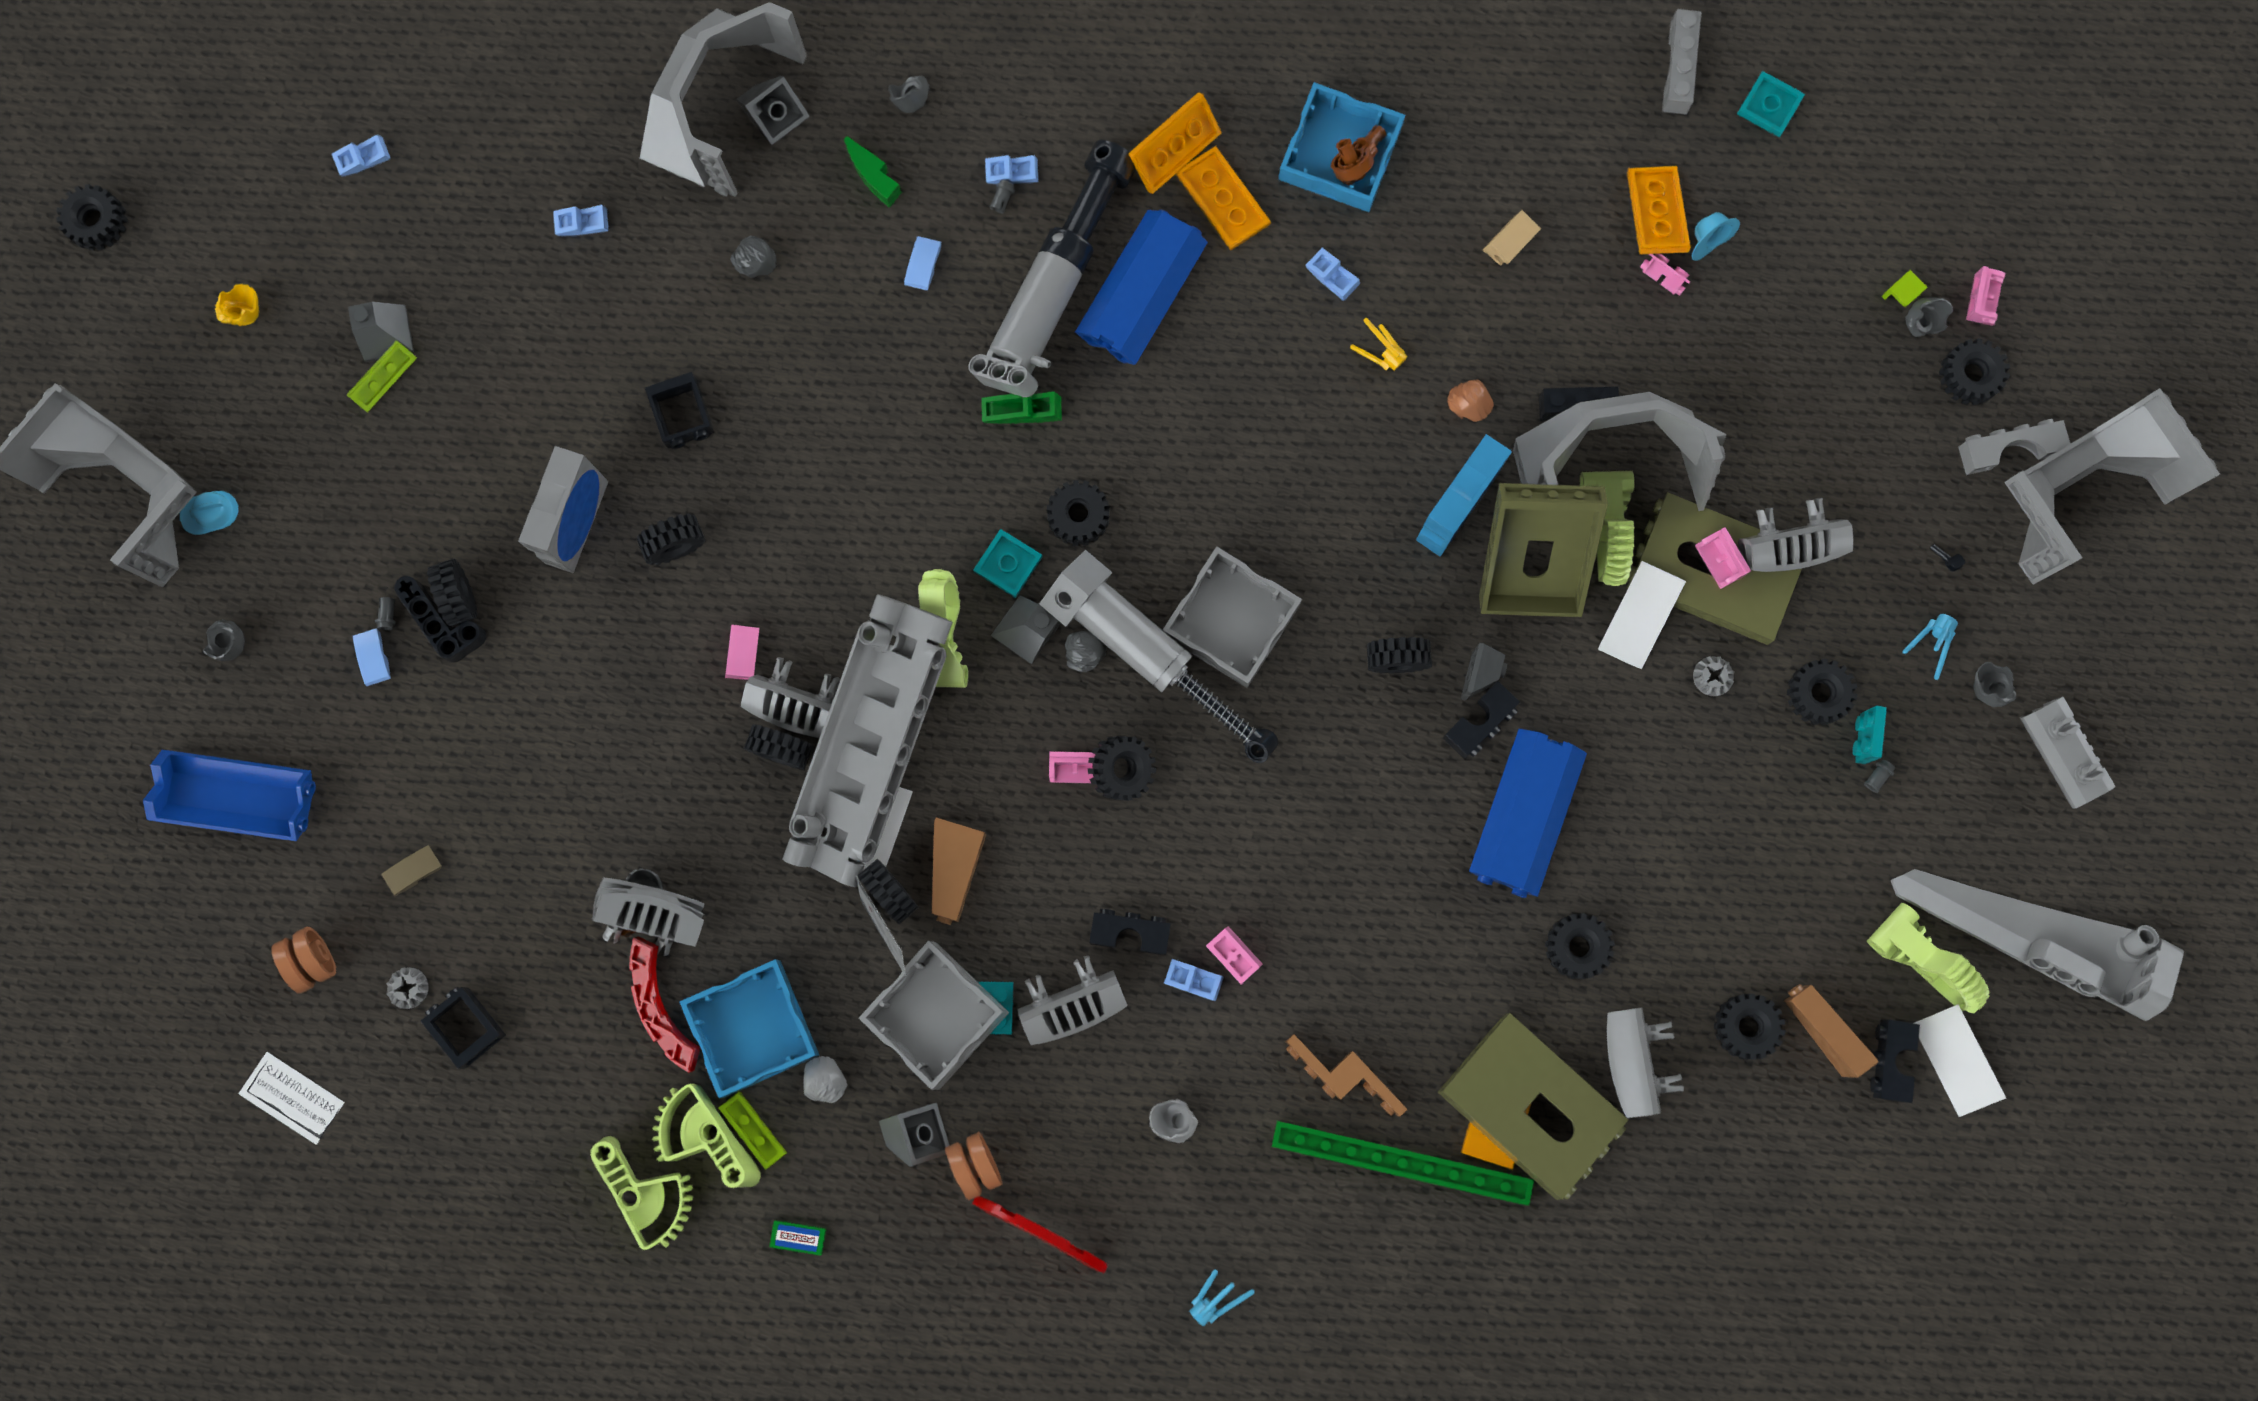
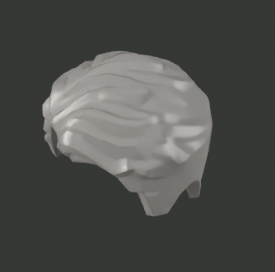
M828 1056L813 1058L805 1065L803 1079L805 1096L814 1101L819 1100L828 1103H834L843 1096L847 1082L842 1070L839 1069L834 1059Z
M1179 1099L1156 1104L1151 1109L1152 1111H1150L1149 1124L1152 1131L1171 1142H1185L1194 1134L1198 1125V1120L1193 1115V1112L1189 1110L1187 1103Z

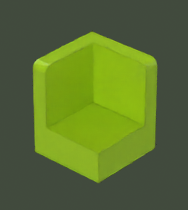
M1909 270L1882 297L1886 300L1892 294L1904 307H1907L1927 286Z

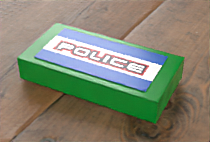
M774 1220L769 1247L821 1256L827 1228Z

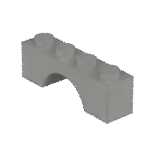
M1677 9L1671 20L1668 44L1671 46V60L1664 88L1662 112L1687 114L1693 103L1701 21L1700 11Z
M2048 419L2037 423L2038 426L2029 427V424H2024L2013 428L2014 431L2010 432L2000 429L1989 433L1990 436L1981 437V434H1976L1965 438L1966 442L1958 448L1966 475L1993 469L1999 464L2003 449L2008 446L2026 448L2038 460L2048 458L2070 444L2064 420L2054 422L2053 419Z

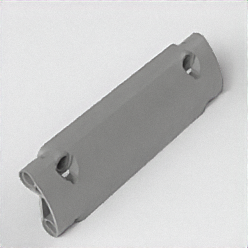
M877 594L870 612V620L864 622L858 629L789 823V831L793 837H790L783 856V861L799 867H811L851 887L858 886L856 876L864 870L865 864L863 862H869L877 851L946 659V651L939 644H945L953 623L928 611ZM892 636H896L894 645H889ZM823 828H827L826 836H821Z

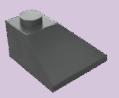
M784 76L759 83L736 99L749 119L771 145L810 117Z
M368 302L348 307L352 332L365 362L380 359L396 340L410 352H414L405 305Z
M1019 596L993 631L991 637L1032 664L1061 623L1041 605L1023 596Z
M1479 643L1472 651L1460 700L1466 701L1495 684L1500 677L1504 678L1507 669V663H1504V654L1483 643Z
M937 1102L879 1121L886 1147L909 1167L946 1155L945 1148L950 1146Z

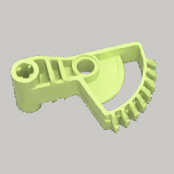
M1633 471L1581 472L1580 486L1605 487L1608 503L1597 549L1598 581L1611 586L1626 584L1630 576L1631 565L1633 564L1635 527L1632 520L1624 518V513L1628 508L1626 506L1630 502L1631 493L1634 490Z
M942 569L927 570V572H924L918 587L920 609L953 622L945 644H939L946 651V659L936 687L966 688L968 684L967 665L960 664L963 657L960 652L956 651L958 646L953 641V632L960 611L958 586L950 571Z
M1901 903L1871 935L1867 943L1883 958L1911 966L1954 1006L1959 1005L1961 1011L1966 1010L1974 1014L1977 1010H1980L1990 997L1989 988L1981 974L1962 955L1941 950L1931 943L1932 939L1930 936H1923L1926 928L1925 926H1919L1917 920L1920 917L1918 913L1907 904Z
M693 1083L687 1084L680 1090L672 1088L670 1093L673 1097L665 1096L663 1099L667 1105L658 1107L663 1112L662 1116L654 1117L656 1121H660L659 1126L652 1128L654 1131H659V1135L652 1138L653 1141H659V1146L654 1148L655 1152L661 1151L662 1153L657 1160L659 1162L678 1161L707 1150L716 1167L721 1171L722 1180L726 1186L731 1188L755 1186L761 1178L759 1167L733 1136L703 1088ZM693 1092L699 1102L686 1113L680 1131L681 1143L685 1151L674 1154L670 1142L672 1118L681 1101L689 1093ZM713 1125L717 1128V1135L714 1139L709 1135V1130Z
M613 1136L603 1137L593 1146L591 1158L612 1192L640 1248L647 1250L658 1243L668 1247L670 1243L666 1237L668 1236L675 1240L677 1234L673 1229L682 1231L684 1228L678 1221H688L689 1217L683 1214L682 1211L690 1212L692 1209L690 1205L684 1204V1202L693 1200L692 1195H685V1192L693 1189L692 1185H684V1182L690 1180V1175L681 1176L677 1172L638 1180L620 1148L619 1141ZM603 1147H609L610 1153L608 1155L607 1153H602L601 1149ZM677 1180L680 1202L676 1218L661 1236L647 1243L640 1231L651 1225L662 1211L665 1200L662 1182ZM633 1191L637 1196V1201L633 1204L625 1202L623 1198L624 1192Z

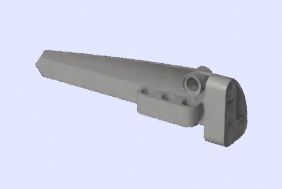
M1916 869L1891 880L1896 896L2080 994L2089 997L2099 996L2144 1021L2164 1011L2171 1002L2184 951L2159 938L2158 933L2151 926L2142 925L2134 930L1982 890Z

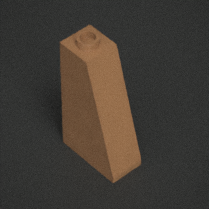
M935 818L932 914L938 916L936 921L951 925L952 921L959 922L986 834L985 832L939 818Z
M1799 984L1788 992L1790 996L1784 1000L1842 1077H1860L1879 1062L1812 985L1802 986Z

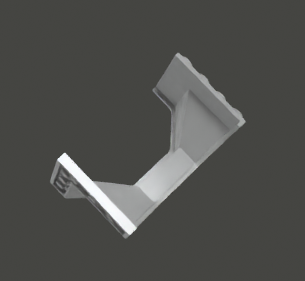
M771 2L738 16L715 9L681 35L651 93L640 159L668 170L677 176L691 180L700 186L705 187L706 184L712 186L717 193L723 196L730 194L736 197L738 192L721 158L723 151L692 136L682 101L709 49L757 44L803 64L807 54L792 11Z
M55 383L45 391L43 398L35 407L27 412L24 420L11 430L9 437L0 446V470L45 494L67 469L105 465L115 466L151 496L147 517L110 560L117 566L160 587H164L179 569L173 520L197 492L175 470L129 434L67 389Z
M2160 388L2063 449L2004 482L2030 519L2019 565L2032 584L2047 578L2082 558L2054 517V495L2095 470L2104 469L2144 477L2149 481L2164 505L2220 475L2216 469L2215 462L2206 455L2198 438L2193 436L2186 426L2185 419L2178 415L2171 405L2170 398Z
M1651 392L1577 403L1517 437L1513 452L1521 484L1558 485L1557 475L1587 431L1654 421L1680 448L1698 510L1703 511L1707 500L1710 499L1712 487L1715 486L1716 476L1720 473L1721 463L1725 460L1723 443L1726 434L1694 418L1692 410Z

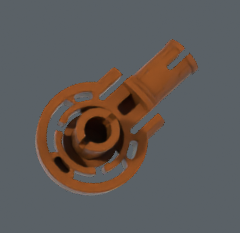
M1375 125L1366 137L1358 138L1353 144L1347 138L1340 140L1336 144L1339 153L1333 158L1331 168L1338 180L1342 181L1345 185H1352L1355 181H1360L1366 176V173L1374 164V156L1378 153L1377 145L1386 137V131L1383 127Z

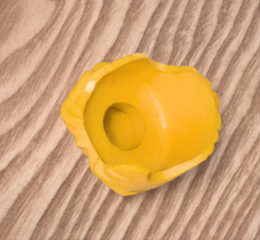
M236 284L231 291L220 292L215 305L217 319L220 322L245 326L254 323L258 318V297L252 287L247 284Z

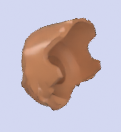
M1469 380L1465 383H1460L1452 388L1448 395L1449 409L1455 412L1461 419L1465 417L1473 422L1485 419L1491 413L1494 406L1488 390L1480 380Z

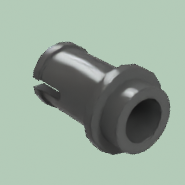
M1001 180L1000 183L996 184L997 191L990 209L994 210L995 208L996 212L1004 214L1009 198L1015 191L1013 190L1014 185L1012 183Z
M381 597L378 600V619L375 620V624H377L378 629L392 630L393 625H396V621H394L396 600L394 598Z
M1884 759L1876 763L1877 768L1864 783L1867 788L1875 793L1879 792L1889 776L1895 774V766Z

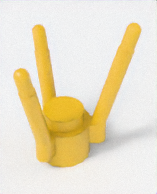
M1364 318V323L1387 348L1381 355L1384 360L1355 345H1351L1350 348L1379 364L1385 370L1390 367L1395 371L1408 356L1398 346L1384 325H1379L1383 333L1382 335L1368 318Z

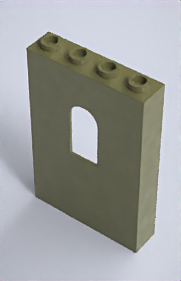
M1499 483L1479 594L1481 614L1582 617L1608 505L1605 487ZM1528 540L1553 541L1548 569L1542 575L1529 576L1523 571Z
M1668 492L1662 499L1658 498L1652 511L1656 513L1654 520H1649L1643 533L1647 535L1644 544L1640 543L1636 550L1635 557L1638 560L1635 566L1631 565L1627 588H1629L1641 562H1646L1686 581L1673 607L1766 645L1772 643L1775 640L1802 568L1775 572L1751 570L1743 578L1720 589L1713 576L1684 565L1678 559L1677 550L1679 546L1685 542L1698 544L1704 538L1726 527L1738 548L1737 543L1740 538L1758 535L1760 529L1708 508L1699 511L1696 503Z
M1511 1013L1504 1014L1438 1091L1444 1099L1555 1200L1568 1199L1577 1189L1574 1185L1580 1178L1585 1179L1591 1173L1593 1162L1597 1158L1600 1160L1607 1154L1610 1149L1608 1144L1613 1138L1617 1140L1625 1132L1626 1128L1624 1125L1628 1121L1623 1114ZM1539 1093L1547 1098L1573 1123L1574 1133L1570 1140L1566 1142L1554 1140L1524 1113Z

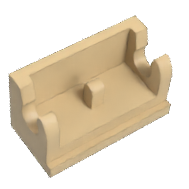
M1521 210L1484 247L1483 251L1499 265H1502L1504 262L1508 264L1541 228Z

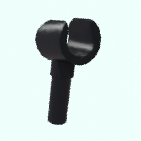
M1935 544L1930 547L1932 551L1945 561L1949 571H1957L1965 564V559L1960 554L1950 557Z

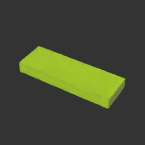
M396 340L348 392L347 396L368 412L417 357Z
M740 1091L719 1107V1110L765 1170L787 1154Z

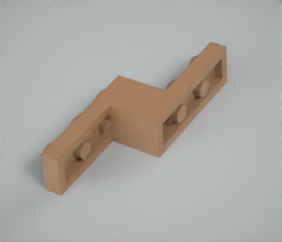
M1294 1034L1285 1041L1289 1045L1286 1048L1289 1054L1295 1060L1301 1058L1306 1063L1305 1071L1314 1080L1317 1077L1320 1078L1325 1084L1322 1089L1332 1099L1335 1096L1338 1099H1342L1363 1079L1365 1083L1362 1086L1371 1096L1377 1094L1383 1100L1380 1105L1390 1116L1395 1113L1400 1117L1408 1110L1353 1051H1350L1329 1072Z

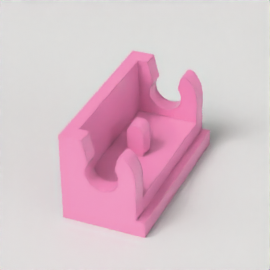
M1983 266L1975 274L1966 320L1991 326L1995 324L1998 316L1996 310L2001 285L2006 273Z
M1726 527L1704 538L1695 545L1720 589L1751 572Z
M731 625L725 678L748 680L751 676H754L759 628Z
M1092 752L1049 753L1050 782L1091 783L1089 779L1093 778V774H1088V768H1092V763H1088L1089 757L1094 758L1095 754Z
M1229 926L1206 945L1240 984L1263 965Z

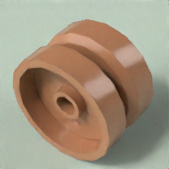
M306 926L295 932L292 939L284 938L271 947L273 960L279 973L290 988L297 993L302 994L313 988L316 981L324 982L336 974V965L326 943L311 927Z
M980 1132L966 1139L969 1155L964 1146L959 1142L945 1148L952 1173L968 1201L982 1193L979 1177L984 1186L989 1190L1003 1184L997 1165Z

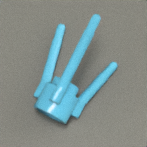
M1940 614L1937 620L1931 619L1928 625L1903 650V653L1907 654L1930 630H1933L1932 635L1938 639L1934 651H1938L1945 640L1934 675L1935 680H1938L1951 641L1956 634L1954 630L1958 625L1957 620L1949 615Z
M1215 1269L1198 1296L1191 1302L1194 1307L1189 1312L1202 1326H1205L1208 1322L1213 1323L1219 1316L1246 1300L1255 1291L1253 1289L1249 1290L1216 1311V1305L1234 1288V1283H1230L1212 1301L1208 1298L1202 1300L1218 1274V1271Z

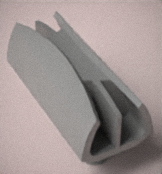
M1815 498L1814 500H1806L1810 522L1806 526L1779 531L1775 528L1773 507L1765 508V511L1756 510L1760 533L1755 536L1740 538L1737 544L1740 553L1753 571L1775 572L1801 569L1828 562L1852 552V524L1848 520L1843 519L1825 520L1823 498Z
M777 657L771 678L754 675L748 679L741 701L743 709L781 728L820 738L838 682L840 681L839 677L833 678L830 684L831 675L824 674L819 695H815L789 686L786 680L793 662L790 660L786 661L783 667L784 658Z
M2063 696L2043 704L2044 707L2032 710L2033 713L2027 716H2020L2023 725L2071 808H2078L2116 787L2106 769L2102 768L2099 763V757H2096L2092 751L2094 750L2092 745L2088 744L2086 735L2081 732V726L2078 722L2076 723L2073 718L2074 714Z
M603 878L595 896L592 920L607 924L603 934L605 941H608L614 932V943H617L622 929H629L658 937L655 944L659 946L658 953L663 945H665L664 956H667L673 941L696 946L704 922L702 919L703 913H701L704 903L646 885Z
M1084 956L1086 969H1083L1079 960L1076 959L1073 963L1082 982L1051 996H1048L1040 975L1036 976L1038 989L1034 987L1030 979H1027L1025 983L1033 1002L1019 1008L1018 1014L1030 1045L1046 1043L1078 1033L1108 1019L1127 1007L1114 970L1096 976L1089 956Z
M1643 1008L1609 1012L1607 1017V1048L1610 1070L1615 1090L1626 1118L1659 1114L1661 1112L1660 1094L1684 1091L1682 1085L1669 1084L1682 1080L1681 1074L1660 1078L1654 1075L1649 1044H1651V1041L1674 1039V1033H1660L1661 1030L1673 1026L1672 1022L1648 1025L1645 1023Z

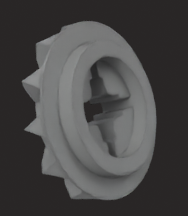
M1709 656L1698 662L1693 672V679L1696 687L1702 693L1708 696H1720L1731 688L1734 683L1735 671L1732 670L1730 662L1723 660L1721 657ZM1709 670L1712 672L1722 670L1718 675L1719 682L1715 679L1707 683L1711 676Z
M401 968L397 972L392 973V977L386 983V995L389 996L391 1003L403 1009H411L420 1005L428 993L427 978L421 971L415 968ZM405 980L407 984L416 985L409 990L408 996L406 992L397 991L404 986Z

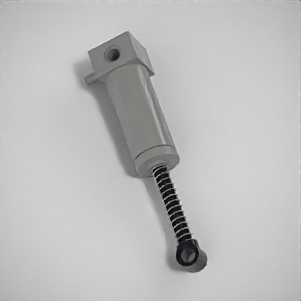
M1085 550L1059 575L1039 604L1064 626H1067L1073 619L1077 620L1160 692H1163L1169 684L1173 686L1177 683L1178 687L1181 686L1183 691L1186 690L1188 692V696H1193V700L1196 699L1198 704H1202L1204 706L1203 709L1207 708L1209 710L1208 713L1211 712L1214 714L1213 717L1219 718L1218 722L1222 721L1224 726L1227 725L1229 730L1232 729L1234 731V735L1237 734L1240 736L1239 739L1242 738L1244 740L1245 753L1250 760L1256 763L1265 762L1278 746V738L1274 732L1265 728L1259 729L1257 727L1254 729V727H1250L1249 722L1245 723L1243 721L1244 718L1240 719L1238 717L1239 714H1234L1233 709L1230 710L1228 705L1225 706L1223 701L1220 702L1218 696L1214 697L1213 692L1207 691L1208 688L1205 689L1203 683L1199 684L1197 682L1198 679L1194 680L1192 678L1193 675H1188V666L1186 664L1192 658V655L1106 583L1112 574L1107 567Z

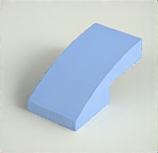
M375 135L359 145L350 143L332 153L341 176L360 172L390 159L384 140L379 135Z
M1009 155L985 159L986 182L988 184H998L1001 180L1012 184L1038 182V164L1035 155L1011 159Z
M603 205L581 210L575 206L553 211L555 234L557 236H574L609 231L607 208Z
M917 236L908 264L904 285L928 291L934 275V266L941 249L940 241Z
M1323 248L1306 264V268L1343 301L1360 285V280L1343 268L1340 261Z
M376 628L354 635L355 652L364 684L369 686L391 679L389 662L383 651L382 637L379 630Z
M1172 959L1164 984L1216 1002L1224 977Z

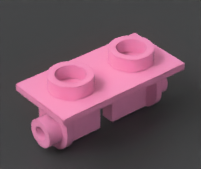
M1649 254L1653 258L1651 261L1645 259L1640 266L1643 269L1642 272L1656 282L1663 274L1666 278L1660 285L1669 290L1673 295L1676 293L1680 296L1685 290L1682 284L1685 281L1688 284L1690 283L1687 280L1689 274L1678 266L1675 270L1667 265L1669 259L1662 254H1656L1655 256Z

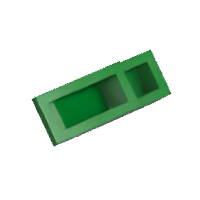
M846 136L844 142L858 175L872 193L890 208L901 194L899 184L886 175L888 170L885 162Z
M1054 391L1033 394L1029 397L1007 394L982 398L983 423L1008 424L1062 421L1061 396Z

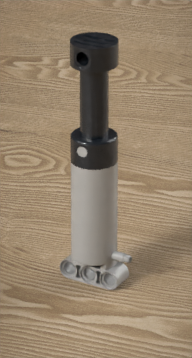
M1107 140L1095 142L1084 164L1090 175L1062 228L1054 227L1050 229L987 355H975L969 362V371L983 385L1021 397H1029L1036 392L1038 382L1031 374L1035 366L1041 368H1049L1051 366V362L1041 357L1093 255L1094 249L1088 241L1115 188H1126L1136 171L1128 154L1129 151L1124 147Z

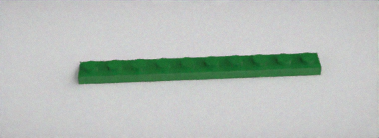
M1276 1121L1271 1147L1527 1206L1530 1203L1534 1183L1533 1179L1281 1121Z

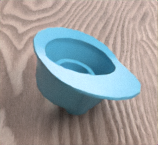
M1715 212L1699 221L1695 227V237L1698 244L1693 250L1692 260L1702 259L1714 248L1728 241L1738 231L1740 221L1736 218L1728 219L1719 212Z
M205 492L193 497L180 512V521L183 528L188 533L194 535L220 530L230 526L236 520L238 504L236 499L227 492Z

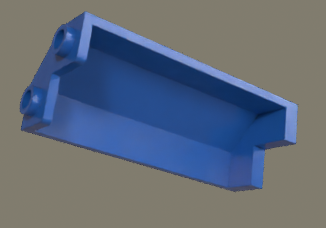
M1147 210L1075 332L1090 346L1105 348L1120 362L1136 365L1208 243L1201 236V231L1176 219L1164 210Z
M1518 729L1469 872L1478 876L1477 881L1487 885H1492L1493 882L1504 884L1513 889L1512 894L1526 898L1527 894L1538 897L1587 755L1586 752L1565 741L1559 743L1548 739V735Z
M161 750L150 764L154 786L143 799L146 818L149 821L297 841L302 832L307 830L311 800L316 787L315 782L312 781L311 770Z

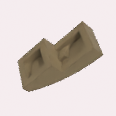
M429 845L386 870L381 876L395 897L417 885L421 879L440 870L442 866Z

